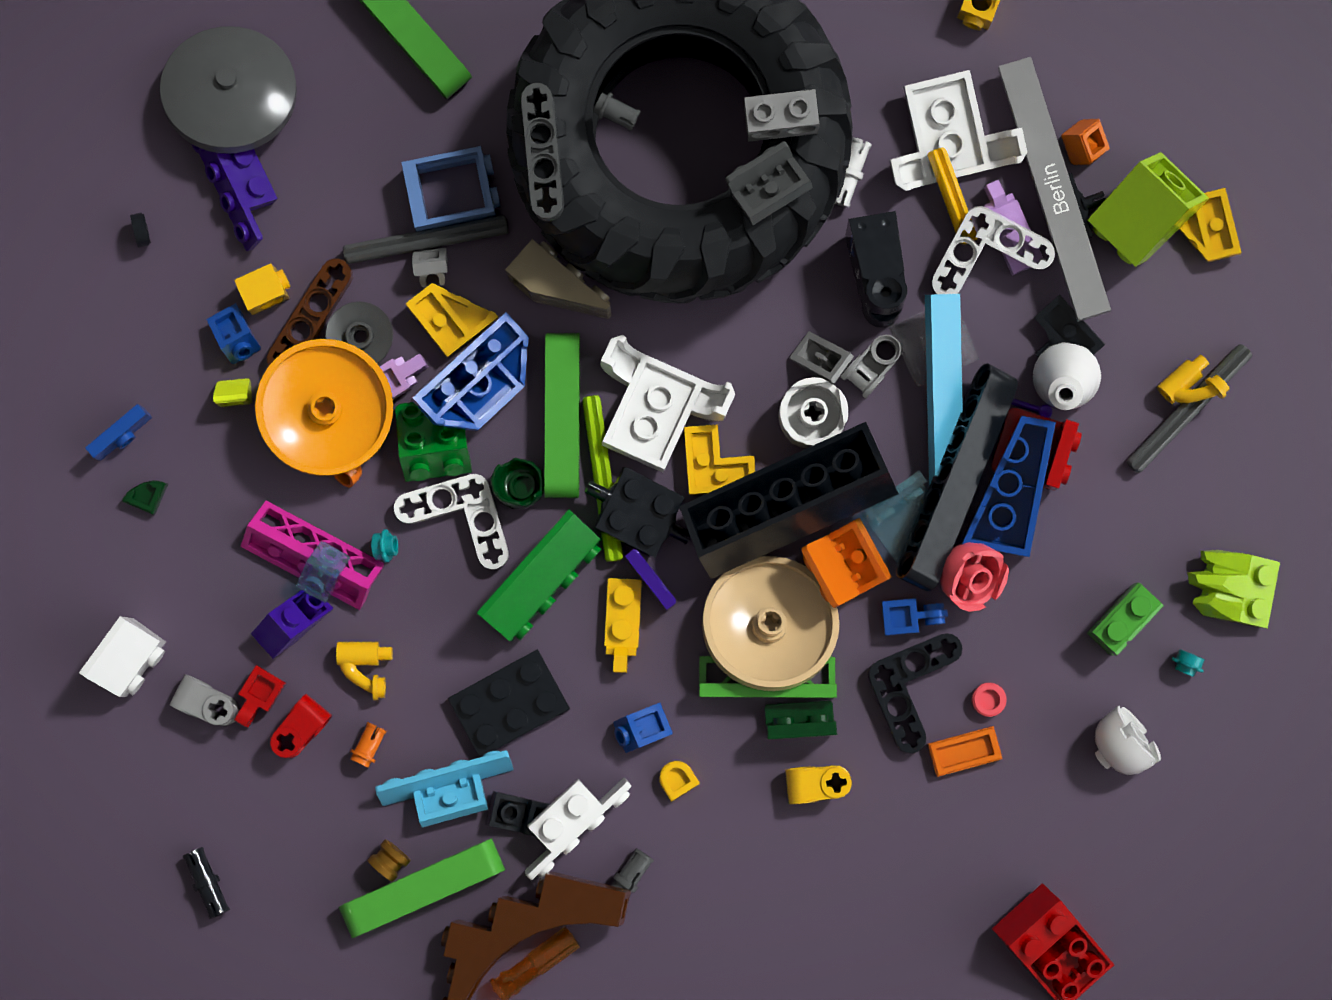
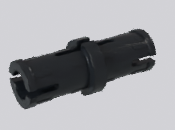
M201 847L191 851L190 854L183 855L182 857L186 861L195 882L192 885L194 891H199L209 914V919L230 911V907H228L218 885L220 878L218 874L214 875L204 848Z

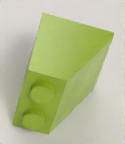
M1160 152L1140 161L1090 216L1088 221L1094 226L1093 231L1102 240L1109 241L1117 249L1118 256L1124 262L1133 264L1136 267L1146 262L1207 202L1209 197Z

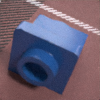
M236 303L206 319L220 349L231 364L246 360L252 354L261 350L259 342L252 334L241 309Z
M661 703L613 722L615 738L626 753L673 734Z

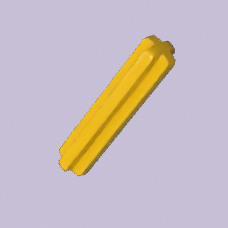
M940 147L930 151L928 158L955 232H957L968 212V208L947 151L944 147ZM974 225L970 234L966 230H963L961 233L962 236L971 237L974 241L977 239Z

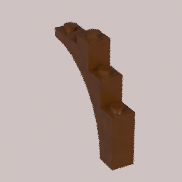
M556 872L546 873L545 878L539 879L536 898L540 899L539 904L509 896L499 897L498 902H493L488 917V922L493 923L492 928L459 919L451 922L450 927L446 926L444 929L441 946L445 947L443 956L456 959V964L452 963L450 965L447 983L451 984L448 997H444L443 1000H471L484 976L504 954L521 941L541 931L572 924L593 923L614 927L623 925L631 890Z

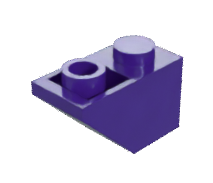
M309 584L268 613L252 631L251 635L274 659L303 637L329 614L333 607L313 585Z

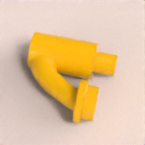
M1201 354L1192 362L1190 360L1183 362L1157 386L1159 393L1171 404L1174 402L1193 403L1214 396L1223 399L1230 388L1220 376L1215 375L1205 380L1207 386L1189 390L1203 377L1201 371L1209 365L1208 360Z
M337 642L336 661L346 678L363 690L373 694V700L385 698V677L373 675V680L363 675L356 668V665L378 666L379 660H392L393 648L380 647L379 642Z

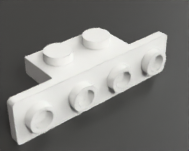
M625 777L622 778L598 801L583 783L577 779L528 824V828L548 849L526 868V876L530 880H533L536 876L539 878L544 877L554 867L555 864L552 861L561 852L567 855L579 844L580 840L577 837L586 829L592 831L599 826L605 819L602 814L613 805L617 808L629 797L630 793L628 790L631 788V784Z

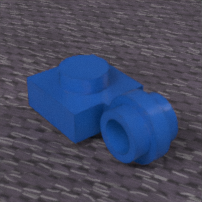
M916 598L882 601L885 636L919 633L918 619H925V626L946 624L945 617H948V610H944V603L923 605L924 611L917 612Z

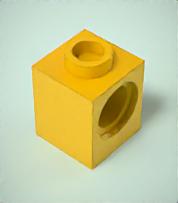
M964 0L957 18L963 20L962 23L968 28L974 30L984 28L988 30L1000 0H985L989 6V9L985 11L975 9L972 5V0Z
M271 263L234 280L247 310L252 315L290 299L286 289L291 286L283 269L277 271Z

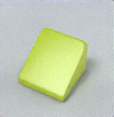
M250 379L217 382L213 402L220 407L251 404Z

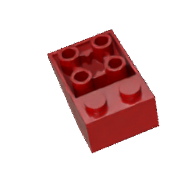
M1043 883L992 928L1008 949L1054 1000L1078 999L1114 966L1113 962L1063 902Z

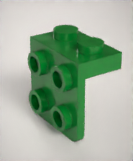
M414 402L402 403L396 406L398 451L405 482L423 481L443 476H458L472 472L465 429L434 425Z

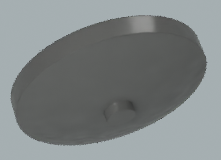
M226 26L199 32L185 40L174 50L162 72L160 95L169 123L186 141L211 152L239 153L262 146L273 139L285 127L295 108L297 87L290 60L273 40L251 29Z

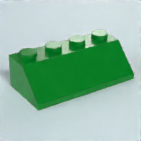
M568 510L479 609L477 614L510 642L515 637L521 641L533 628V625L530 623L531 619L538 612L544 615L556 602V599L552 597L560 587L566 590L576 580L579 574L575 570L583 561L590 564L602 549L597 545L601 542V539L574 513Z

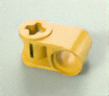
M808 766L785 769L789 804L811 803L819 800L841 798L848 794L851 789L852 780L850 774L841 766ZM832 773H838L842 779L846 778V783L840 784V790L834 791L832 785L826 784V780L832 779Z

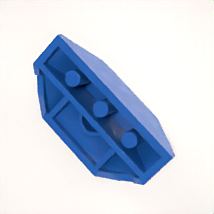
M505 312L424 385L411 400L434 425L478 431L525 387L528 335Z

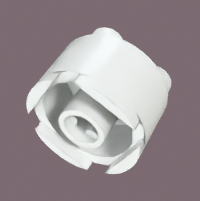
M805 378L796 382L785 393L779 407L778 418L781 430L792 444L805 449L841 433L848 420V404L844 394L834 384L823 378ZM809 406H814L815 411H821L822 413L815 422L812 421L811 417H805L804 413L808 412Z

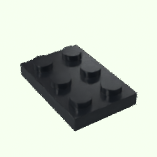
M538 649L448 698L479 757L502 747L570 709Z

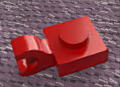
M256 665L238 693L247 700L234 720L249 728L259 708L267 712L271 710L286 682Z

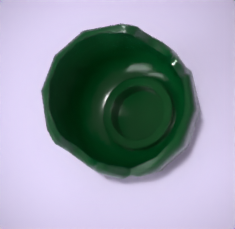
M513 458L502 465L498 464L490 479L494 495L504 506L511 509L521 510L528 508L540 500L544 493L542 471L532 461Z

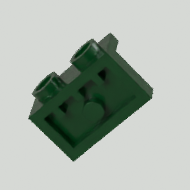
M832 701L770 704L765 706L767 739L837 735Z

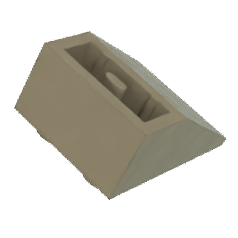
M532 239L505 269L509 281L536 303L609 319L611 316L610 302L608 301L610 298L596 285L590 289L584 284L583 274L573 265L568 263L566 266H563L557 257L558 253L544 241L538 244Z

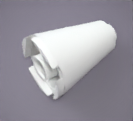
M1065 342L1047 348L1039 356L1033 370V384L1037 394L1047 404L1061 410L1075 409L1088 403L1097 393L1101 382V370L1096 357L1083 346Z

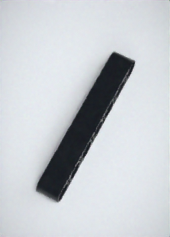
M983 364L972 380L963 403V413H960L952 433L955 435L952 444H948L943 455L939 476H933L896 568L898 578L926 592L933 590L942 576L945 561L953 549L1018 387L1017 378L991 364Z

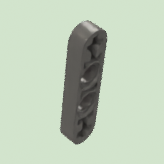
M533 83L524 89L521 96L530 201L532 210L539 219L553 221L560 217L564 210L555 103L552 92L546 85ZM540 91L542 97L547 98V101L541 103L543 116L550 114V118L538 117L529 121V116L536 117V109L534 104L528 103V101L534 98L535 92ZM538 126L548 127L551 131L550 139L543 144L533 142L531 138L533 129ZM543 160H548L554 165L553 174L546 179L537 177L534 172L536 164ZM556 183V188L549 187V195L552 201H557V205L551 206V212L545 213L543 207H538V203L544 202V191L542 188L536 190L535 187L536 185L548 187Z

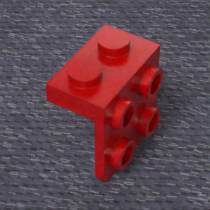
M1011 408L1006 415L991 463V469L995 472L1021 415L1054 421L1056 424L1043 488L1055 491L1059 489L1060 484L1066 485L1072 468L1071 465L1067 464L1070 452L1076 453L1082 433L1077 432L1079 423L1067 419L1060 422L1025 410Z

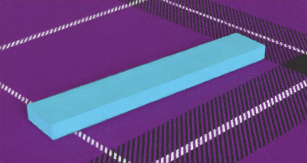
M960 294L925 295L929 486L933 476H939L942 465H940L948 444H952L955 436L952 433L960 413H963Z

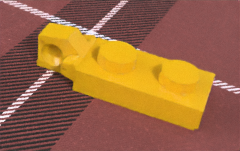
M608 578L604 646H606L607 655H614L613 672L627 673L628 656H636V650L639 645L642 580Z

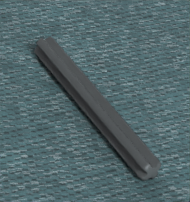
M501 215L343 246V254L346 263L352 264L505 235L509 229L506 217Z
M1239 344L1206 379L1218 375L1228 383L1252 358L1253 354L1247 347ZM1205 380L1197 388L1207 386ZM1212 398L1193 403H1181L1128 458L1126 462L1128 466L1136 473L1142 472Z

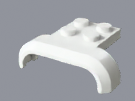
M970 70L903 86L918 152L889 160L895 185L901 189L908 191L937 182L928 153L940 147L946 149L956 178L997 167L1018 164L1026 156L1027 148L1022 127L984 135Z
M624 335L614 337L610 340L600 365L608 375L628 386L602 441V446L664 473L690 414L709 421L724 420L735 397L734 389L729 382H726L724 385L711 384L645 355L630 346L626 340L627 337Z

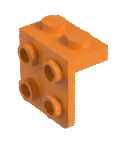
M860 517L802 547L803 560L806 567L813 572L817 579L822 597L833 608L892 578Z

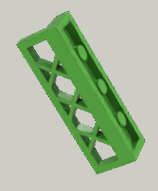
M699 656V697L837 698L835 657H830L826 663L828 664V684H814L809 680L807 681L808 684H801L787 690L763 691L740 683H727L731 679L729 676L721 683H706V663L715 662L711 656Z

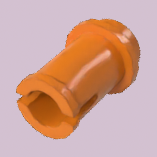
M367 722L355 750H350L353 753L350 760L369 768L371 762L375 763L376 761L373 757L387 731Z

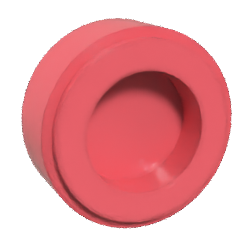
M995 683L980 684L975 688L971 697L974 710L986 717L1000 714L1007 702L1004 690Z

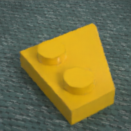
M1226 188L1204 193L1209 197L1207 202L1179 230L1207 262L1240 255L1242 252Z
M431 283L405 303L446 357H449L498 319L496 313L488 311L461 296L448 292L434 283Z

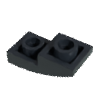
M493 791L486 825L536 837L527 825L550 804Z

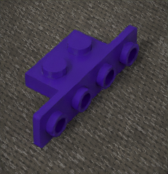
M192 144L193 149L199 153L205 165V173L208 180L214 184L219 194L222 209L228 213L234 225V233L237 240L243 244L246 251L253 250L263 239V236L251 211L271 205L278 199L255 150L252 149L239 153H216L201 149Z

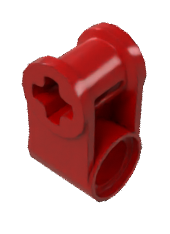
M305 694L294 705L287 718L273 733L270 741L272 751L283 758L296 757L325 727L332 714L308 694ZM282 735L286 737L294 736L292 743L295 747L293 750H281L283 743L280 738Z

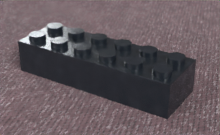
M864 422L679 506L698 558L712 579L892 498L899 493L867 423Z

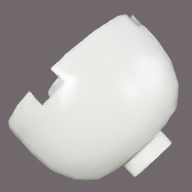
M1119 705L1106 714L1099 722L1095 732V742L1099 750L1095 752V755L1106 769L1113 767L1119 773L1133 775L1151 768L1161 760V754L1154 741L1148 744V740L1144 735L1147 730L1127 708L1122 707L1120 709Z

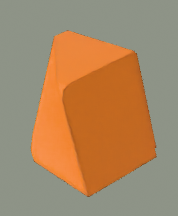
M1100 119L1080 120L1061 135L1068 157L1073 165H1090L1110 149Z

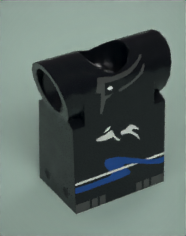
M896 211L848 219L845 238L858 294H860L862 312L865 319L871 325L886 328L893 325L899 319L907 296Z

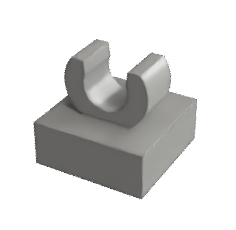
M446 248L413 251L414 276H420L419 281L422 287H427V276L430 274H436L439 277L440 285L445 284V273L448 272Z

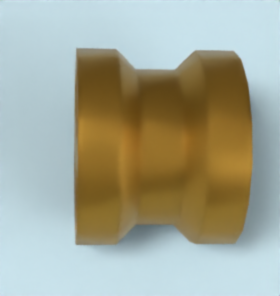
M385 839L380 844L381 850L377 854L371 855L367 861L381 875L393 882L398 877L397 871L401 867L407 866L411 860L397 846Z

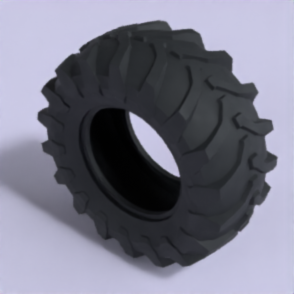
M562 0L547 12L542 20L544 26L540 35L532 37L516 67L514 89L510 90L507 106L506 134L509 145L507 151L510 166L515 177L514 181L528 214L539 228L542 229L541 234L565 260L578 270L585 271L586 276L625 295L641 296L643 299L664 303H689L695 300L696 297H699L700 301L724 298L742 292L752 282L760 283L779 272L795 258L802 247H807L831 214L835 201L839 198L844 185L846 168L849 166L853 124L850 111L852 106L840 59L821 25L805 4L799 0ZM671 57L695 58L717 65L734 76L746 88L751 97L815 89L820 124L818 134L763 140L761 150L757 156L762 155L766 149L777 146L785 141L791 150L792 156L810 179L813 188L752 225L732 197L730 190L715 198L686 205H670L646 199L625 187L605 165L596 145L599 115L593 112L594 107L602 93L609 95L617 84L635 69L647 63ZM533 83L546 85L551 90L555 103L564 210L561 216L553 221L539 219L533 212L530 201L521 96L524 89ZM540 91L535 92L534 98L528 101V103H533L536 109V117L529 116V121L538 117L550 118V114L544 116L542 114L541 103L547 101V98L542 97ZM538 126L531 133L533 142L537 144L546 143L551 137V131L546 126ZM548 160L540 161L535 166V175L541 179L549 178L554 172V165ZM556 183L548 187L538 185L535 187L536 190L542 188L544 191V202L538 203V207H543L545 213L551 212V206L557 205V201H552L549 195V187L556 188Z

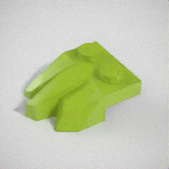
M1223 550L1201 551V560L1207 564L1204 571L1187 572L1189 584L1203 589L1202 594L1194 598L1192 604L1203 616L1268 629L1280 562Z

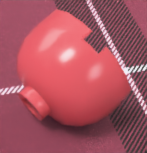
M961 543L953 547L945 561L940 578L941 589L952 603L960 609L968 612L980 611L986 608L983 604L990 598L996 600L1001 595L1008 580V565L1004 563V557L1000 552L985 544Z

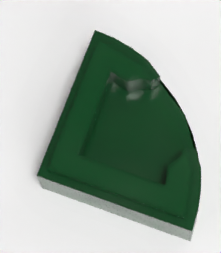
M161 481L141 483L129 490L122 502L155 515L168 484Z

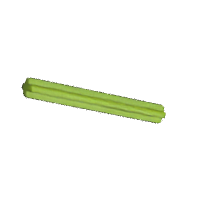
M597 395L584 397L582 402L593 478L595 483L608 489L613 485L608 448L602 446L606 433L601 399ZM597 499L598 513L600 514L602 501ZM601 532L605 560L607 562L622 560L621 542Z

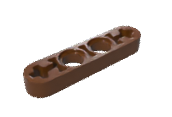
M339 258L331 259L322 266L267 355L268 365L275 360L278 353L281 354L289 348L288 345L283 344L286 338L293 345H297L305 341L315 340L353 279V272L344 260ZM341 266L343 267L342 273L345 278L343 281L335 280L331 288L337 292L332 296L327 289L319 287L321 282H324L328 286L332 280L329 274L330 269L337 270ZM316 294H323L328 298V306L322 312H315L310 308V300ZM299 322L307 323L310 327V335L303 341L295 340L292 336V329Z

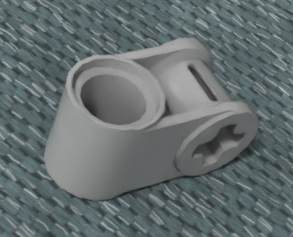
M891 335L877 337L840 377L843 380L848 379L863 392L862 396L866 399L886 377L885 374L900 357L901 345L899 341ZM880 343L891 344L895 351L894 357L889 360L879 358L876 354L877 345Z
M184 674L170 703V706L183 713L198 717L217 726L231 725L235 722L234 719L239 712V705L232 697L213 689L209 684L187 674ZM224 704L223 708L228 711L227 715L219 716L215 706Z

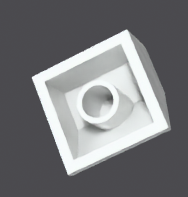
M120 616L79 673L118 697H127L129 693L133 696L145 681L141 676L149 666L155 667L163 657L165 651L162 647L166 641L134 618Z

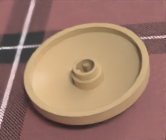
M763 556L725 572L719 577L711 588L703 609L702 631L706 647L712 659L730 678L753 689L781 691L797 687L809 681L826 665L837 643L839 614L837 607L833 608L822 597L817 579L806 566L787 558Z

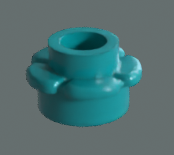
M383 529L382 533H374L372 536L371 548L374 559L383 560L385 563H388L392 560L393 556L398 554V539L395 535H391L387 529Z
M1179 649L1176 658L1172 657V661L1177 663L1175 669L1193 677L1196 671L1204 672L1201 668L1205 659Z

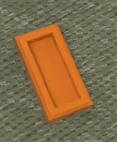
M994 726L927 743L936 777L1003 759Z

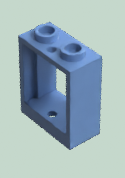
M481 146L401 162L416 231L495 217V208L501 207L497 187L490 188L488 175L494 174L490 154L483 155ZM476 163L485 207L428 219L419 174Z

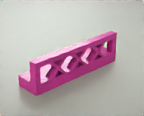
M268 501L264 502L247 525L241 543L242 548L358 610L365 603L371 586L385 563L375 560L372 556ZM268 514L279 520L281 526L271 527L262 522V520ZM303 533L309 536L311 542L301 543L294 539L293 534ZM332 548L339 552L341 558L331 559L324 555L322 549ZM362 564L372 571L368 577H365L354 571L352 565Z

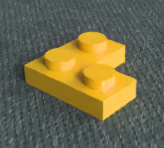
M718 424L684 427L689 495L707 494L755 472L754 456L720 458Z

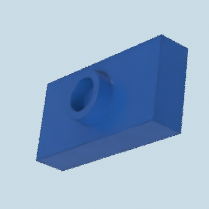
M137 404L85 448L93 458L101 461L117 447L123 449L129 445L136 437L134 433L152 419V416L144 407Z

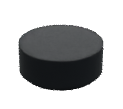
M142 212L130 215L138 248L149 246L151 240L145 215Z

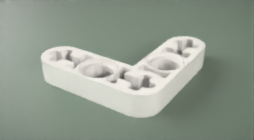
M977 206L970 209L965 215L933 276L932 286L937 294H958L985 243L1035 269H1045L1050 266L1055 257V249L1048 239L986 207ZM980 213L986 215L985 222L989 226L987 228L981 227L978 230L976 238H981L982 240L980 244H977L971 237L962 236L961 233L963 230H966L970 234L974 225L973 221L970 220L971 216L978 217ZM1006 228L1015 229L1019 234V242L1013 247H1006L1000 241V233ZM1026 235L1032 238L1028 245L1037 249L1041 244L1046 246L1045 253L1049 255L1047 260L1041 258L1039 262H1035L1033 260L1034 254L1025 249L1024 255L1017 253L1023 246ZM965 242L971 245L973 248L971 259L959 261L954 256L953 250L957 244ZM947 260H950L957 267L966 268L964 274L959 270L955 273L953 282L957 284L955 288L951 286L947 290L941 288L942 282L938 280L939 276L946 277L952 267L945 265Z
M469 474L404 493L396 499L394 513L400 521L407 524L419 523L464 509L480 563L491 570H498L507 563L509 558L508 547L490 485L483 476ZM474 480L478 485H484V490L479 492V498L474 499L471 494L461 496L464 503L458 505V496L453 489L454 485L459 484L460 491L469 489L470 482ZM444 489L450 492L452 501L448 507L440 509L434 505L433 495L436 491ZM427 493L426 499L429 508L432 510L431 513L425 514L426 510L424 507L416 509L414 511L415 516L409 518L406 513H401V508L405 507L406 500L410 499L413 504L423 502L420 495ZM483 512L491 514L494 519L493 527L485 532L477 530L474 524L475 517ZM498 532L499 539H492L497 550L502 549L503 555L498 557V563L493 564L490 559L485 560L484 554L489 552L487 542L484 541L482 544H479L478 538L490 537Z

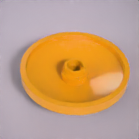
M309 340L294 345L281 353L265 371L256 394V420L266 445L279 460L289 467L302 473L316 476L339 475L352 471L366 463L384 443L393 417L392 392L382 369L363 350L339 340Z

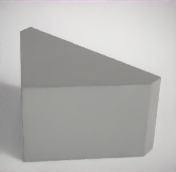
M808 331L789 358L812 376L823 378L835 384L854 356L839 346Z

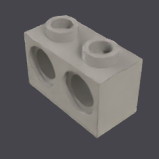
M815 89L744 97L748 142L818 134L820 124Z

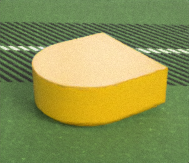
M681 761L667 763L660 772V784L671 802L700 784L691 768Z

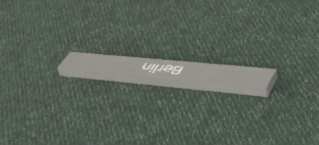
M1027 57L998 67V71L1016 128L1022 127L1027 148L1025 157L1077 322L1111 312V307L1032 58Z

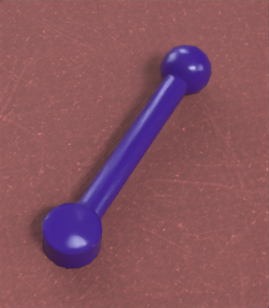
M1014 398L1011 405L1036 412L1038 415L1047 418L1052 415V408L1049 405L1039 407Z

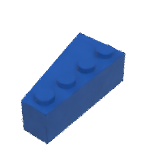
M1020 416L963 538L962 544L968 542L982 543L996 551L1030 557L1056 422Z

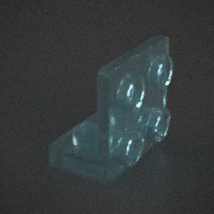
M920 470L896 486L898 495L861 511V514L897 565L928 491L924 485L927 480Z

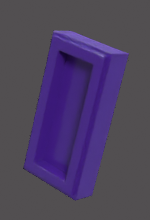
M633 549L625 555L627 561L666 611L673 607L677 600L638 550Z

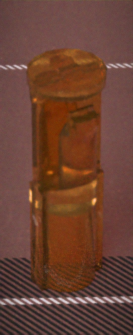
M565 926L528 953L527 957L512 968L502 971L496 979H490L493 990L502 1000H509L513 994L517 995L526 984L537 976L543 975L580 948L578 942Z

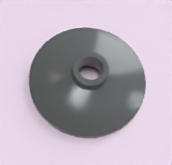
M351 302L337 309L330 317L326 327L325 339L339 340L354 345L367 353L378 364L391 349L393 328L389 318L379 307L368 302ZM359 331H364L367 334L366 340L362 343L355 341V335Z

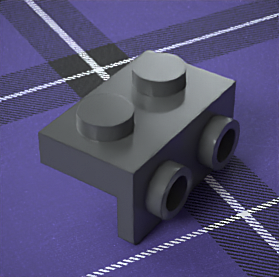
M785 141L777 146L766 149L762 155L746 165L737 167L725 178L732 197L752 225L813 188L810 179L792 156L791 150Z

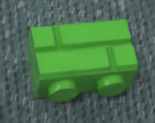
M1139 582L1134 583L1090 628L1087 634L1109 655L1117 656L1127 646L1126 642L1131 641L1164 605Z

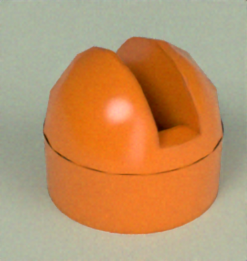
M360 466L347 473L333 476L340 484L350 488L361 477L362 467Z

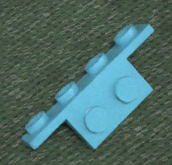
M490 751L480 758L469 761L458 760L444 768L436 770L425 769L418 772L415 776L404 779H389L382 785L376 786L375 790L382 806L414 798L419 822L423 828L488 810L481 779L510 772L514 768L508 751Z

